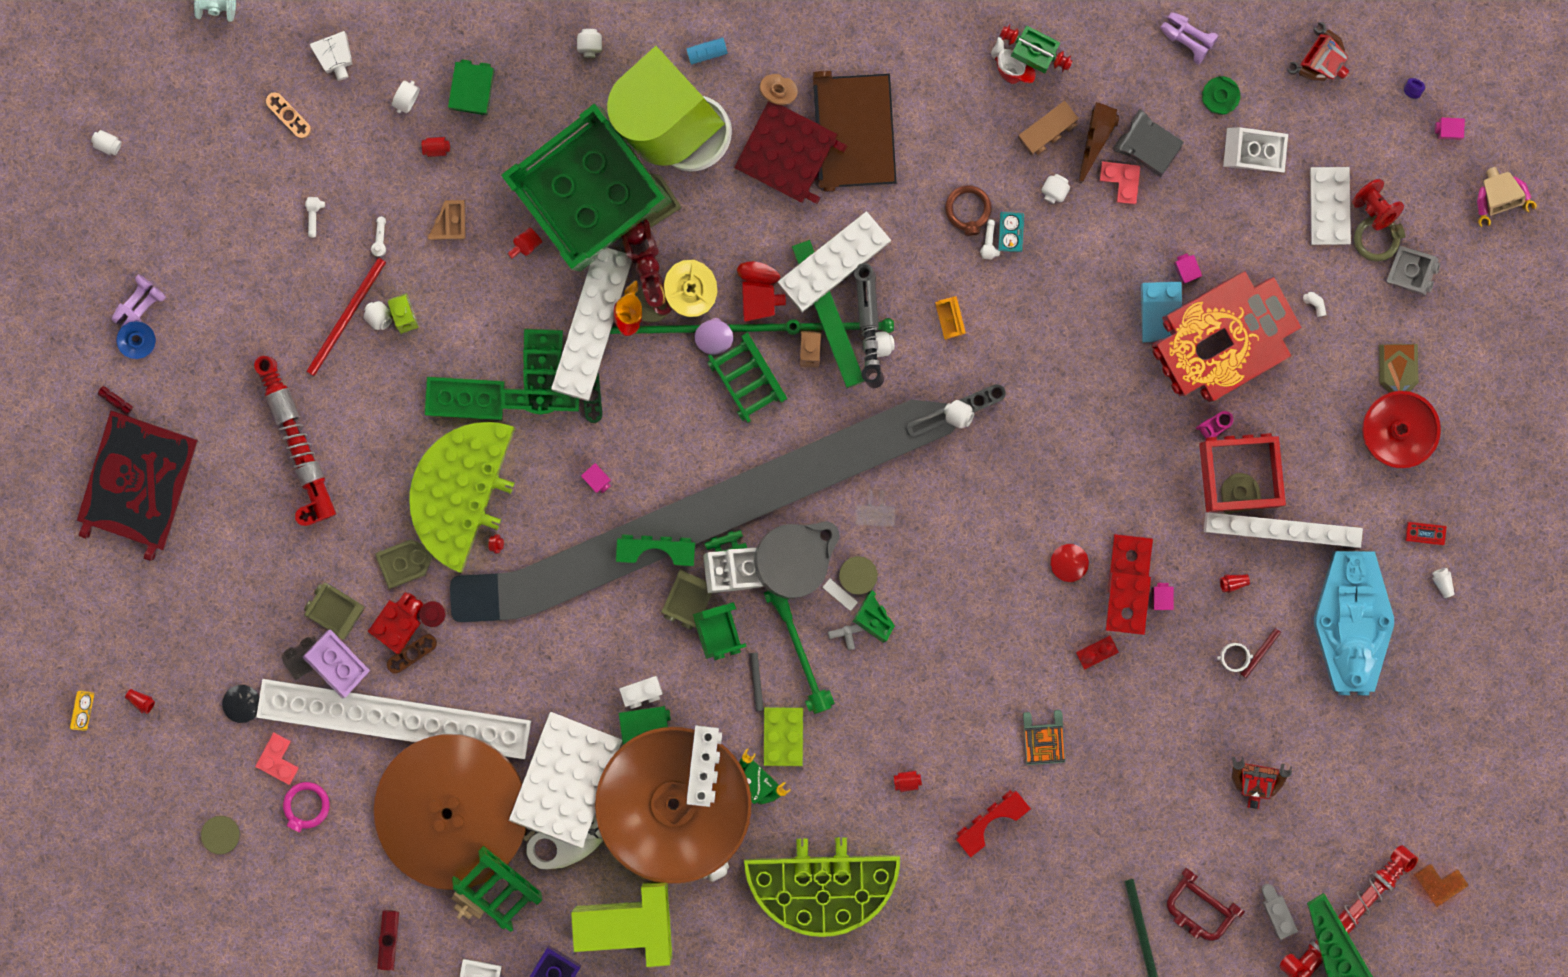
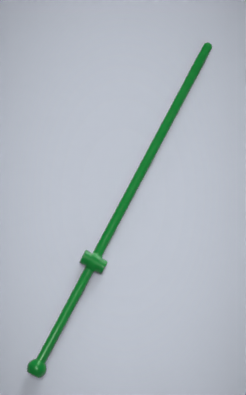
M885 318L882 322H879L877 330L887 333L893 332L894 320ZM795 319L789 320L784 324H727L732 332L787 331L790 335H796L800 331H824L821 323H799ZM859 322L843 323L845 330H860ZM795 324L797 326L796 330H791L790 325ZM700 325L640 326L635 334L695 333ZM612 326L610 334H622L617 326Z

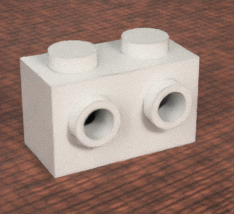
M657 676L619 688L625 707L630 706L631 709L642 706L641 702L648 700L649 703L660 699L659 695L663 694Z

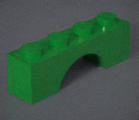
M622 534L621 538H617L616 562L636 563L641 553L648 549L656 548L668 553L674 565L694 566L695 542H692L691 538L680 537V541H674L672 537L660 536V540H655L653 536L641 535V539H636L630 534Z

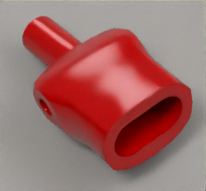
M529 227L525 232L513 239L515 247L507 255L511 259L520 252L528 256L543 241Z

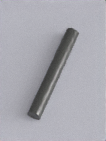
M758 652L750 653L756 711H762L764 708Z

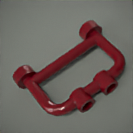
M1185 868L1181 873L1184 877L1167 900V909L1175 917L1173 921L1180 927L1184 925L1189 927V933L1198 939L1201 936L1208 941L1218 940L1237 916L1241 918L1245 911L1233 902L1229 908L1225 907L1197 886L1194 882L1198 876L1188 868ZM1185 887L1226 916L1216 932H1207L1175 908L1174 903Z

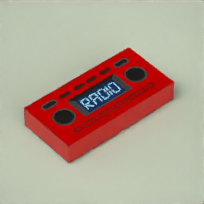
M1407 522L1405 541L1445 545L1447 526Z

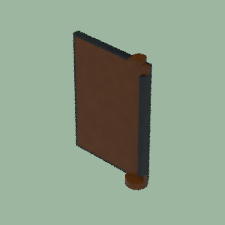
M832 71L813 72L815 122L837 133L836 140L847 145L845 152L831 147L819 171V187L824 188V192H833L835 187L897 184L890 73L832 77Z

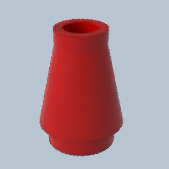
M1248 574L1224 575V577H1220V587L1223 593L1227 592L1229 594L1250 585Z
M130 689L125 695V699L140 713L148 714L155 705V701L151 696L134 691L133 689Z

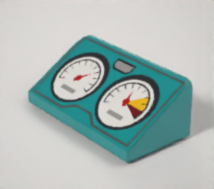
M1000 212L998 251L1022 252L1024 213Z

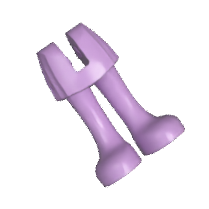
M1171 12L1167 19L1176 25L1178 29L1166 22L1162 24L1160 29L1172 42L1177 40L1190 48L1194 53V62L1199 65L1207 55L1208 50L1215 44L1219 35L1216 33H1204L1190 25L1188 18ZM1183 31L1189 33L1190 35L1200 40L1204 44V46L1190 39L1183 33Z
M138 274L135 277V282L138 285L137 289L124 304L120 303L113 314L112 321L119 324L127 315L128 318L122 326L132 321L141 322L140 317L147 308L156 301H163L166 296L146 278ZM151 288L144 301L135 310H132L140 298Z

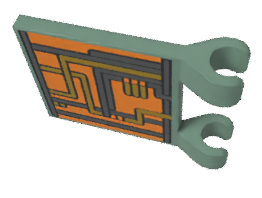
M1061 710L1054 711L1055 724L1032 726L1031 713H1023L1027 765L1065 762L1063 714Z

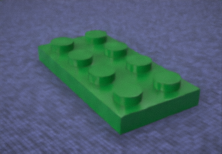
M427 377L425 416L503 420L501 389L505 388V381Z

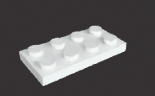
M1311 167V245H1350V168Z

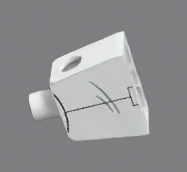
M344 31L310 44L327 74L334 71L338 81L348 78L345 67L352 65V58L347 34Z

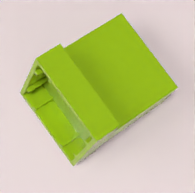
M644 882L641 887L642 901L575 906L571 912L574 952L645 947L646 967L670 966L672 961L668 883Z

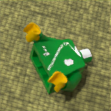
M746 749L739 763L749 783L751 802L763 805L774 802L781 796L788 794L791 789L787 791L783 789V785L786 782H782L779 785L753 760L756 754L754 753L753 756H749L747 754L749 749Z

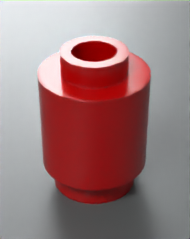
M430 137L422 140L423 155L438 157L447 156V152H450V141L446 140V137Z
M916 771L901 772L893 776L895 791L919 790L918 786L922 785L921 774H917Z

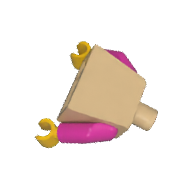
M1496 167L1486 171L1488 179L1483 181V187L1479 189L1477 198L1478 213L1481 215L1478 220L1480 227H1482L1481 222L1483 219H1487V224L1490 226L1491 220L1487 217L1488 213L1489 216L1521 205L1525 212H1529V203L1533 209H1536L1537 205L1534 201L1530 200L1531 195L1525 182L1512 176L1510 172L1499 174Z

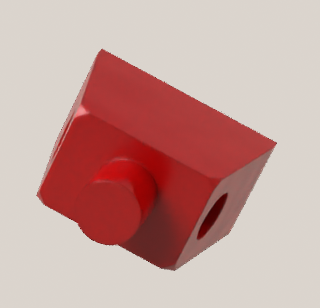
M742 281L744 321L775 315V306L786 305V295L774 294L773 285Z

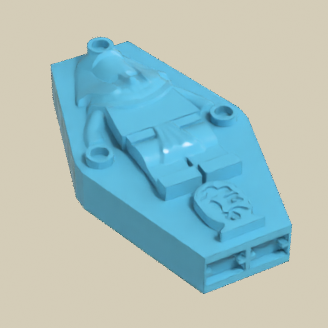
M1333 552L1314 615V627L1333 691H1338V695H1350V691H1358V695H1369V692H1375L1394 628V615L1375 552Z

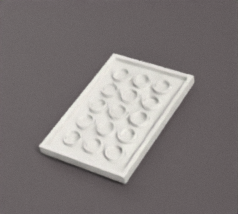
M550 712L508 821L582 849L596 812L595 800L600 777L609 760L619 750L622 740Z

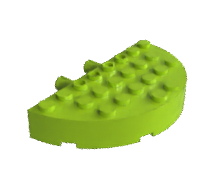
M481 422L454 429L438 439L427 450L414 472L409 504L416 533L426 549L437 560L457 572H463L479 526L482 524L497 531L499 526L492 522L501 523L502 519L485 514V509L493 489L496 488L509 494L513 491V489L505 486L514 488L515 482L499 478L498 475L515 431L513 426L495 422Z
M840 837L835 838L836 855L834 857L808 856V838H803V846H801V838H797V856L795 858L744 859L748 884L761 908L773 920L785 928L803 935L815 937L845 934L870 921L889 900L896 885L900 869V855H847V837H842V845H840Z

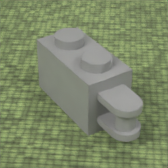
M1264 884L1261 891L1265 901L1262 904L1277 938L1281 940L1297 933L1298 930L1283 896L1277 895L1272 885Z

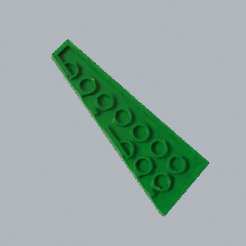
M1322 893L1309 901L1307 906L1327 977H1373L1326 895Z

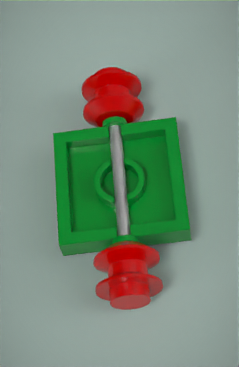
M1010 24L1008 27H1003L999 35L1002 37V40H1008L1009 46L1014 44V42L1017 43L1011 57L1044 74L1051 61H1054V69L1059 66L1062 68V73L1064 70H1069L1073 62L1070 59L1072 55L1065 57L1064 51L1058 53V55L1055 54L1060 42L1027 25L1021 36H1018V28L1012 30L1010 29Z

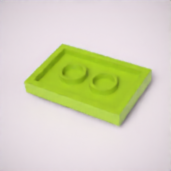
M764 707V766H803V708Z

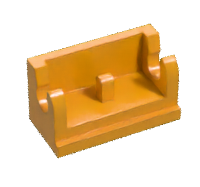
M957 296L935 302L944 340L965 335L966 332Z

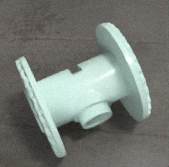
M194 0L196 19H201L203 9L208 10V14L214 16L219 15L222 11H226L227 20L231 22L235 16L236 0Z

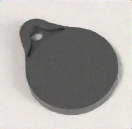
M827 521L810 525L787 524L769 531L760 540L754 556L755 571L762 585L772 594L786 599L800 598L815 591L825 579L830 557L838 543L840 535L837 526ZM821 531H826L829 534L827 541L821 539Z

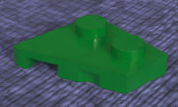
M871 590L863 601L853 622L884 643L888 640L895 625L887 616L883 605L880 606L876 600V593Z

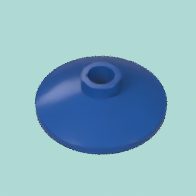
M132 321L120 328L116 342L118 349L123 355L132 359H140L152 352L155 347L156 337L149 325L140 321ZM137 335L139 336V340L134 341L132 340V337Z

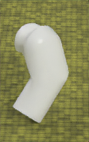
M1314 292L1304 294V303H1311L1315 306L1317 317L1325 316L1324 300Z

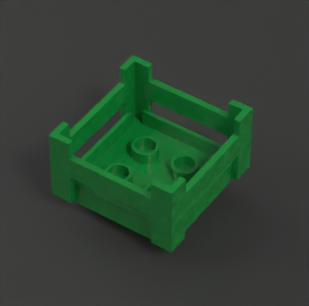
M595 103L579 115L580 118L520 164H514L501 174L511 190L518 195L560 251V255L571 270L580 272L595 261L594 257L643 219L653 212L658 213L672 202L662 186L656 183L623 137L612 126L605 110ZM589 123L580 131H578L575 135H573L571 138H569L567 141L561 144L558 148H556L554 151L548 154L545 158H543L541 161L535 164L532 168H530L529 170L527 169L540 158H542L544 155H546L549 151H551L553 148H555L557 145L563 142L566 138H568L570 135L576 132L583 125Z

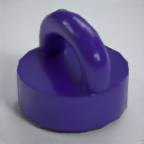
M1416 78L1408 79L1404 87L1405 94L1413 99L1420 98L1425 90L1424 83Z

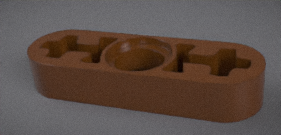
M430 634L422 636L404 648L400 654L392 656L387 662L388 670L395 674L402 672L432 652L437 647V639ZM425 638H427L428 640L432 639V647L429 648L427 646L423 648L422 650L425 651V653L421 654V650L416 646V644L419 643V646H421L425 643ZM410 648H414L418 652L414 660L407 657V651ZM403 653L404 659L409 663L405 665V662H402L399 665V670L396 668L392 669V661L401 660L402 658L399 655Z

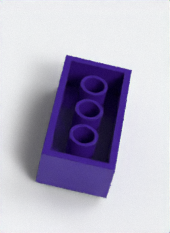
M548 946L530 977H575L582 965L553 947Z

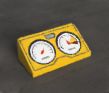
M82 690L77 691L70 729L87 731L95 693Z

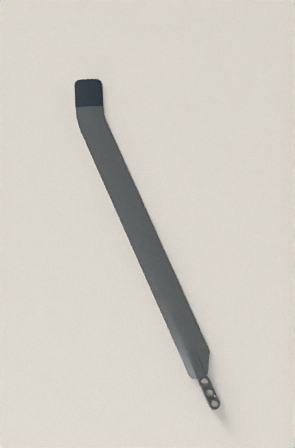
M995 384L962 398L960 401L970 405L972 412L975 413L1003 400L1006 391L1003 386ZM994 388H999L1002 391V396L998 399L991 395V391ZM974 397H983L984 404L976 406L973 401ZM911 399L523 569L507 573L456 576L450 582L451 615L457 622L519 619L542 612L670 556L661 549L653 548L641 553L636 563L616 562L617 538H621L622 534L633 535V538L641 539V535L653 536L655 540H660V536L672 537L674 541H680V537L691 538V541L695 542L696 545L951 434L956 427L946 421L944 410L948 403Z

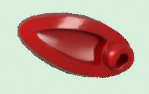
M744 262L737 267L738 276L747 282L773 284L780 280V274L774 268L761 262Z

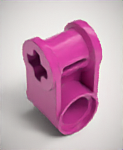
M1228 411L1219 412L1198 425L1196 429L1200 430L1205 439L1217 437L1233 424V416ZM1222 414L1229 417L1227 425H1221L1219 422V417Z

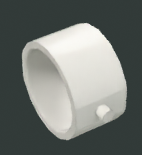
M403 81L392 101V106L398 109V113L401 111L408 113L411 110L420 91V88L414 85V81H411V83Z
M1239 643L1227 644L1220 652V656H1217V660H1220L1223 667L1233 672L1243 671L1249 665L1250 658H1253V655H1250L1246 646ZM1236 645L1245 651L1246 661L1242 667L1231 669L1224 661V653L1229 647Z

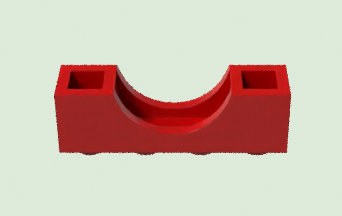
M1016 790L1006 792L999 804L996 802L991 804L984 816L979 814L971 821L973 824L969 828L964 826L956 833L958 836L955 839L970 858L986 846L984 832L992 820L999 817H1008L1017 821L1031 810Z

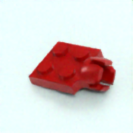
M407 592L403 593L396 603L389 600L368 632L396 654H400L421 624L417 619V614L423 603Z

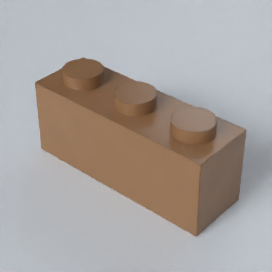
M1064 100L1022 132L1018 139L1031 156L1035 153L1038 156L1047 149L1045 147L1046 144L1050 141L1054 144L1062 138L1060 135L1065 130L1070 132L1077 126L1075 122L1079 118Z

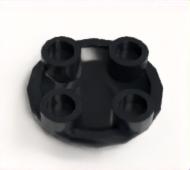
M236 685L230 688L222 700L225 715L231 721L237 723H247L257 716L260 698L258 692L247 685Z

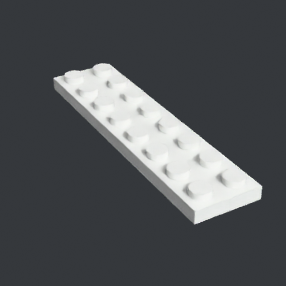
M605 248L594 257L595 261L590 264L551 389L552 391L585 401L590 399L614 322V306L622 296L632 264L626 253L610 248Z

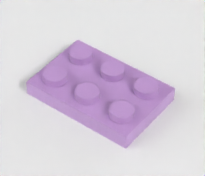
M327 630L303 656V659L342 699L346 698L370 671L331 630Z

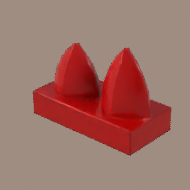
M1111 635L1075 653L1085 670L1119 653Z

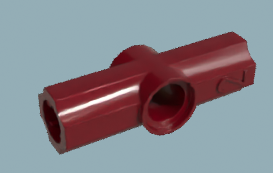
M382 911L377 969L394 971L396 945L398 942L399 911ZM384 936H391L393 944L386 945L383 940Z

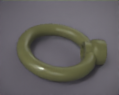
M1376 216L1373 218L1368 217L1355 230V247L1359 254L1367 260L1375 262L1387 260L1397 252L1401 239L1406 238L1401 223L1395 224L1393 222L1388 228L1393 238L1391 247L1384 253L1373 254L1367 251L1362 244L1363 231L1373 224Z

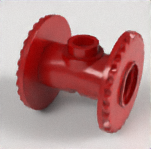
M1375 179L1359 190L1352 201L1355 208H1360L1366 204L1365 211L1372 218L1376 216L1372 224V228L1376 231L1388 227L1404 210V204L1401 201L1390 205L1384 200L1380 194L1384 187V181L1381 179Z

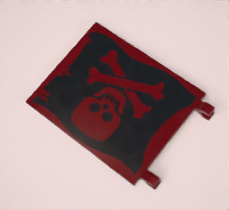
M111 410L76 520L83 523L79 537L89 538L92 526L148 545L143 559L154 560L156 550L165 549L198 440Z

